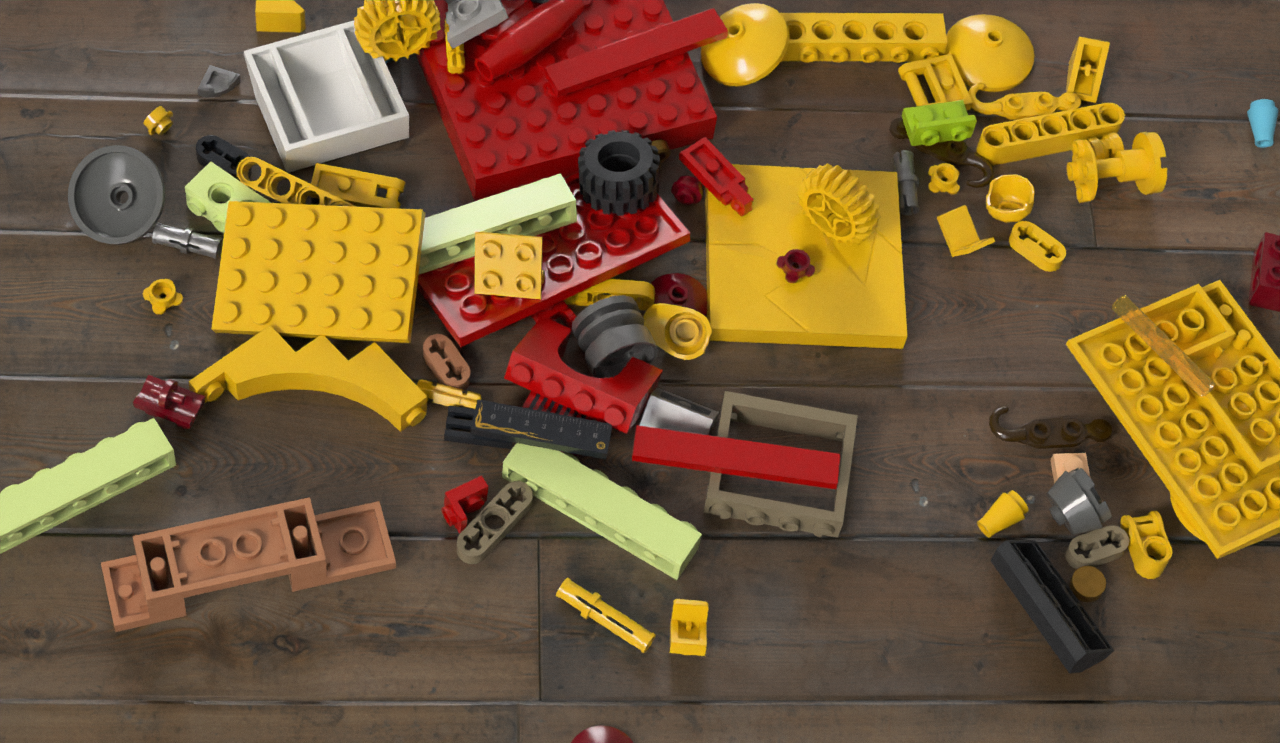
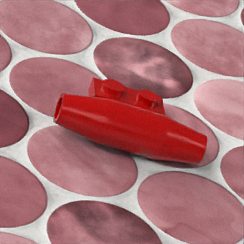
M501 0L509 18L496 27L479 34L484 40L490 39L494 41L475 60L478 72L483 78L491 81L524 65L559 39L577 20L585 9L582 0H550L537 6L535 9L531 0Z

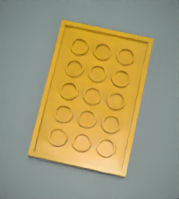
M229 201L211 329L215 333L256 335L271 325L280 336L317 338L321 335L327 339L411 343L425 212L421 209Z

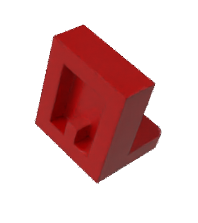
M482 475L445 492L444 507L441 508L442 514L449 526L454 525L459 534L467 527V516L464 512L472 513L480 509L487 501L488 485Z

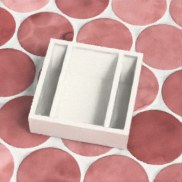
M354 21L244 51L255 98L287 173L313 166L316 163L327 162L409 138V114L384 58L380 56L373 59L369 53L364 52L355 35Z

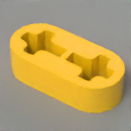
M1020 221L1012 228L1009 243L1016 252L1044 271L1052 272L1061 267L1066 256V249L1058 240L1029 221ZM1025 234L1030 237V238H1025L1024 240H1022V239L1019 238V236L1022 237V236H1024ZM1045 254H1055V256H1052L1050 259L1045 256Z

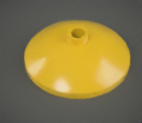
M759 3L744 4L720 16L728 30L727 38L701 47V61L711 78L728 86L748 85L767 76L782 61L789 44V29L786 21L776 9Z
M987 14L972 15L955 23L946 35L947 47L944 55L952 54L964 84L970 87L983 83L985 88L981 89L982 91H1006L1020 85L1032 70L1035 55L1029 37L1020 27L1005 18Z

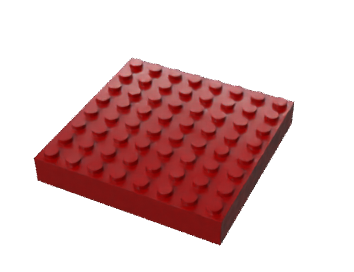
M434 0L440 13L441 29L436 33L437 39L430 41V48H421L420 55L416 54L474 201L560 173L563 178L578 173V157H580L579 152L581 148L586 147L585 143L589 139L595 140V135L600 133L605 135L608 134V131L615 130V132L628 130L630 134L635 132L641 134L642 139L648 138L651 141L665 140L670 150L694 144L704 137L708 140L714 137L717 115L688 52L560 97L556 96L544 75L545 66L672 23V17L664 0H582L585 8L584 12L559 39L524 65L491 81L481 76L475 66V60L494 40H484L479 35L464 43L465 71L461 74H451L448 71L445 39L446 12H448V4L445 0ZM532 2V4H533V6H534V9H535L537 6L543 4V3H534V2Z

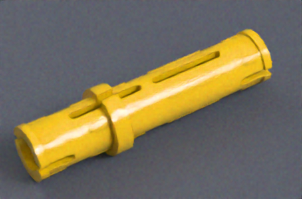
M568 577L563 581L556 593V597L563 599L581 611L580 615L587 620L590 617L615 635L641 650L642 653L649 649L656 637V634L651 633L625 614L601 600L602 596L597 592L594 594L590 593ZM579 597L601 610L602 614L579 600ZM609 617L632 630L633 634L611 621Z

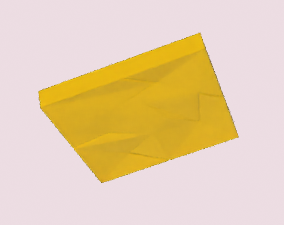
M732 164L745 177V184L749 188L747 193L754 199L752 211L742 217L732 209L730 204L725 206L721 201L719 202L705 187L707 319L712 328L710 341L904 348L907 339V321L897 172L850 170L851 175L855 178L859 177V181L863 185L868 186V192L875 196L874 202L879 205L878 212L881 216L878 220L879 225L870 237L859 245L853 244L851 246L846 245L844 242L838 244L834 238H828L824 232L819 231L815 224H811V219L803 214L805 209L798 203L800 198L797 192L800 190L799 185L803 182V178L814 168ZM793 249L806 252L810 257V264L815 267L813 276H804L798 279L797 283L787 282L785 279L786 274L776 265L778 257L785 256L788 251Z

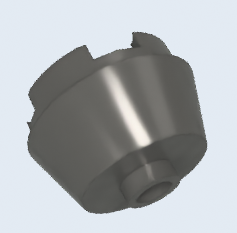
M1077 468L1069 473L1064 471L1047 492V497L1052 505L1049 508L1052 517L1059 526L1064 524L1072 535L1102 529V524L1112 518L1106 502H1102L1094 488L1095 484L1082 468Z

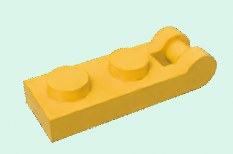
M320 163L315 164L311 181L312 185L359 207L400 209L401 204L398 202V199L405 188V181L398 178ZM378 188L387 190L386 198L377 196ZM317 193L310 194V197L320 199Z

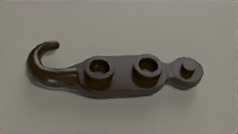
M894 119L889 129L892 136L898 139H909L903 119ZM951 140L938 142L930 146H915L919 151L948 164L968 165L980 169L983 172V178L978 181L968 180L966 182L967 186L982 188L987 186L993 179V167L989 161L977 155L963 141Z
M1007 406L997 408L989 417L991 432L997 438L1005 442L1022 443L1036 449L1079 446L1086 438L1096 442H1104L1109 439L1112 433L1111 425L1103 419H1095L1089 424H1083L1075 418L1036 419L1016 429H1005L1000 426L998 419L1002 414L1009 411Z

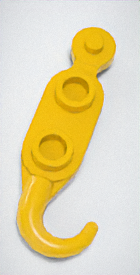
M975 84L968 91L973 102L971 108L974 111L985 115L994 114L1010 120L1055 113L1057 110L1076 109L1081 105L1079 96L1071 92L1064 93L1060 97H1054L1048 92L1015 93L1005 95L994 102L983 103L976 98V92L984 89L985 84Z

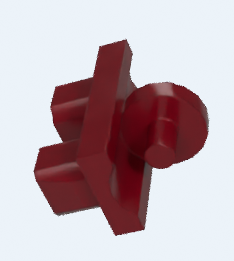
M148 375L142 390L133 401V406L145 411L148 415L161 417L188 430L191 429L203 407L205 396L178 386V382L169 379L164 381Z

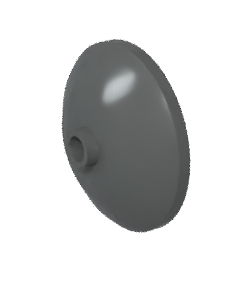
M112 145L97 149L87 155L72 174L68 187L69 209L78 227L92 239L113 245L134 242L146 235L155 226L162 214L165 204L163 177L156 164L147 155L134 148ZM127 192L128 200L122 203L120 197L122 193Z

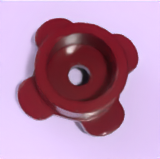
M790 250L785 256L778 257L776 262L777 267L781 268L786 274L785 279L789 283H797L798 279L804 276L811 277L815 272V267L810 264L809 255L803 250Z

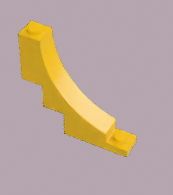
M271 325L188 381L190 391L205 396V403L219 398L226 388L237 400L280 390L327 392L346 397L374 410L393 424L400 432L408 426L419 424L427 413V396L375 342L350 360H347L325 336L321 335L295 352Z

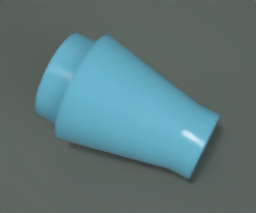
M1269 99L1253 101L1250 104V109L1247 111L1257 147H1270L1274 144V133L1279 110L1275 107V102Z

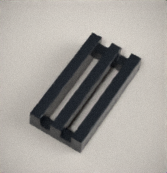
M456 406L448 407L444 441L512 449L513 442L471 435V432L453 430V427L471 430L475 409Z

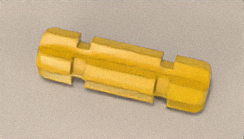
M445 19L448 71L451 74H461L465 71L464 43L452 49L447 41L449 25Z
M423 379L417 383V386L427 396V401L430 398L436 404L476 409L477 400H481L479 393L468 391L465 394L463 389L439 383L433 386V382Z

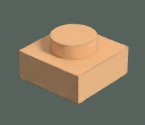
M1086 453L1053 454L1050 461L1054 483L1064 471L1069 473L1077 468H1082L1090 477Z

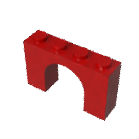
M542 316L512 351L504 379L594 420L613 425L612 428L627 434L646 408L650 395L658 386L663 370L632 357L623 370L614 377L595 378L578 373L561 360L572 329Z

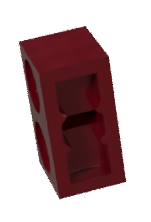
M1265 232L1253 255L1248 305L1280 312V235Z

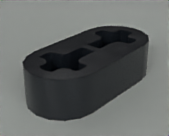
M215 135L204 136L196 144L197 160L202 166L205 167L210 162H213L239 180L237 168L233 170L231 164L237 167L241 160L250 157L246 152ZM213 149H216V150H217V154L214 153V152H210L208 155L205 154V150H207V151H212ZM252 167L248 171V178L252 175Z

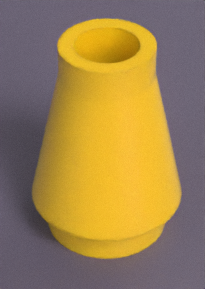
M1011 490L1007 494L1002 493L986 514L977 521V525L981 532L990 538L994 534L1024 520V515L1029 511L1028 506L1015 491Z

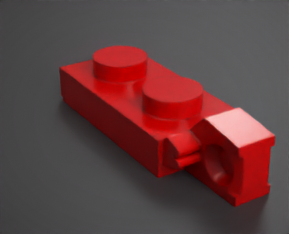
M706 137L680 152L679 160L719 202L721 201L725 206L730 204L732 209L741 217L752 211L754 199L747 193L749 188L745 184V177Z

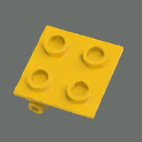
M476 231L475 294L541 299V284L544 283L545 272L542 270L543 237Z

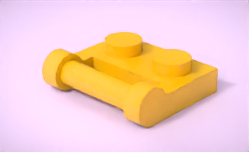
M952 54L908 62L899 67L898 73L901 79L906 81L916 107L963 100L966 110L971 109L973 102ZM924 74L935 103H928L917 75Z

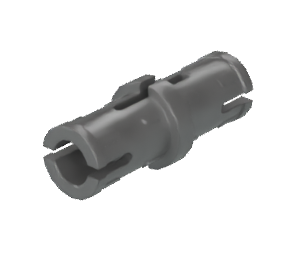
M902 150V158H900L899 152L893 155L898 178L899 210L902 215H912L911 207H913L914 214L920 210L917 197L919 178L915 175L913 152Z
M162 223L156 224L152 236V243L177 248L184 254L193 252L213 257L214 259L219 257L223 243L222 238L195 233V230L187 227L183 230L163 225Z

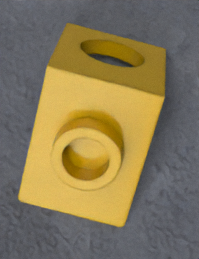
M966 205L937 216L952 257L972 253L995 242L994 237L979 239Z

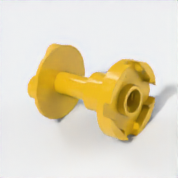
M1140 132L1133 140L1132 149L1116 151L1114 158L1096 160L1093 148L1087 140L1078 139L1072 142L1073 156L1072 162L1067 163V176L1069 181H1074L1076 196L1079 203L1094 200L1098 179L1116 177L1119 182L1135 181L1140 192L1145 195L1160 193L1164 190L1167 181V167L1161 168L1160 158L1166 157L1163 142L1157 133Z

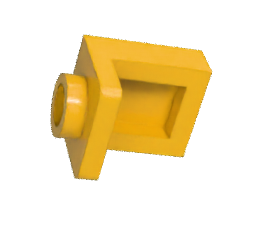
M675 599L673 601L670 622V653L705 656L708 602Z

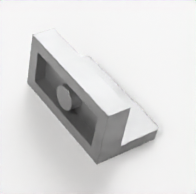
M656 388L649 397L639 426L708 435L716 422L719 412Z

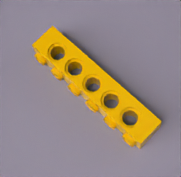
M780 13L789 29V44L782 61H802L806 63L813 61H833L836 63L844 61H863L866 63L874 61L913 62L943 56L947 47L943 13Z

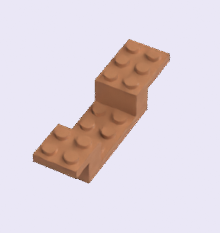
M310 497L133 536L136 555L101 562L115 632L187 616L184 598L284 575L289 576L292 592L396 568V560L380 501L314 515Z

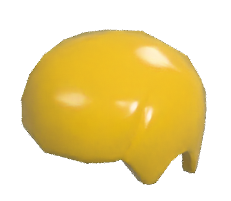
M1003 175L993 179L990 182L989 191L986 195V209L994 219L1005 223L1020 222L1033 209L1034 186L1027 178L1020 175Z

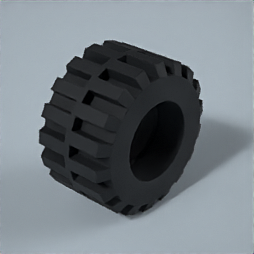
M612 130L608 131V134L605 135L602 133L595 135V140L589 139L585 143L586 147L581 148L579 152L580 157H578L579 190L586 204L591 203V208L596 211L602 209L603 214L610 215L612 212L617 213V216H624L626 212L630 214L637 213L639 208L644 210L649 207V202L655 201L660 190V156L656 146H652L651 140L648 138L642 139V135L636 132L630 134L628 130H622V132Z

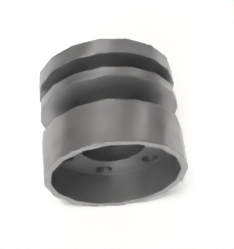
M622 295L599 300L580 312L572 322L574 336L578 339L579 347L585 352V360L592 376L595 378H610L618 375L632 357L651 364L657 356L658 348L650 331L644 326V318L632 297Z

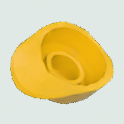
M658 303L650 306L643 316L644 326L650 331L655 344L670 355L679 359L691 360L705 353L712 336V328L707 317L700 312L687 307Z

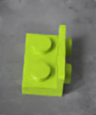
M963 100L903 108L901 115L911 146H930L938 142L951 140L963 141L972 137L977 122L975 115H968Z

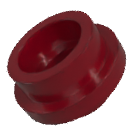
M691 176L679 177L671 188L674 197L682 204L698 203L703 196L701 182Z

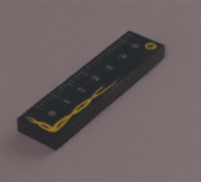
M478 399L471 426V435L606 459L613 425Z

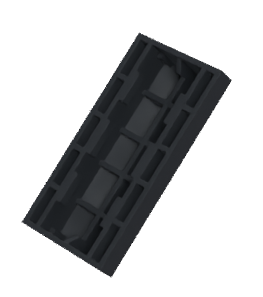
M1006 540L996 549L991 559L992 564L1069 674L1081 673L1103 661L1114 652V649L1036 540Z

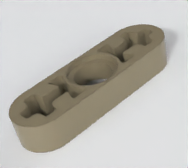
M513 481L505 485L459 534L456 551L458 557L463 562L476 564L483 561L528 513L532 506L533 493L526 483ZM519 494L523 495V503L517 500L510 507L509 513L506 508L510 505L511 495L514 497L519 496ZM497 515L504 520L505 524L499 529H491L485 524V520L489 516ZM479 532H481L483 537L479 540L478 550L475 548L470 549V551L466 550V542L473 544L479 538Z

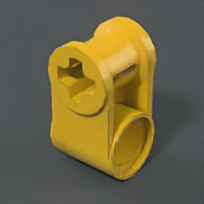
M1150 511L1148 515L1133 518L1130 515L1122 516L1120 528L1124 529L1128 534V550L1135 570L1144 578H1158L1165 570L1173 553L1160 513L1158 511ZM1148 555L1154 556L1158 560H1154Z

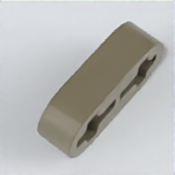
M1111 525L1079 535L1072 539L1066 549V561L1071 567L1078 569L1082 566L1096 567L1122 557L1129 545L1128 534L1119 526ZM1108 537L1112 542L1118 541L1119 544L1116 548L1113 544L1103 546ZM1079 548L1082 552L1091 551L1087 558H1085L1083 554H1076L1077 549Z

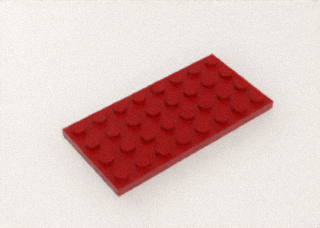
M578 172L564 179L576 199L577 222L535 236L543 237L542 270H544L545 276L544 283L541 284V299L475 294V256L419 274L417 288L459 346L462 347L690 242V232L658 194L654 202H649V207L644 210L639 208L637 213L634 214L626 212L624 216H617V213L612 212L610 215L603 214L602 209L594 210L591 208V203L586 204L583 200V195L580 194Z

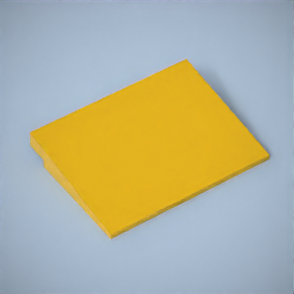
M1221 280L1204 287L1196 284L1067 341L1066 345L1217 559L1280 533V359Z

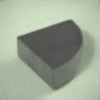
M209 65L198 87V96L218 97L227 94L240 82V74Z

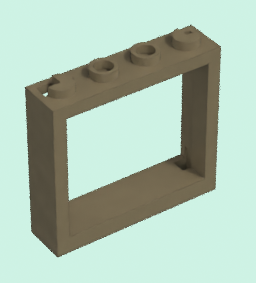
M725 391L718 422L717 437L727 438L730 421L842 441L838 485L835 491L833 511L721 491L719 490L721 473L710 472L703 513L718 515L720 519L734 518L745 520L751 525L767 524L777 526L788 532L799 530L813 533L817 537L826 535L838 538L844 520L858 415Z

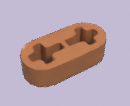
M443 334L429 336L423 343V358L440 384L466 390L470 384L471 370L469 365L447 336ZM432 348L444 349V359H442L438 352L432 353ZM449 368L452 369L455 375L461 374V380L457 381L455 377L449 379Z

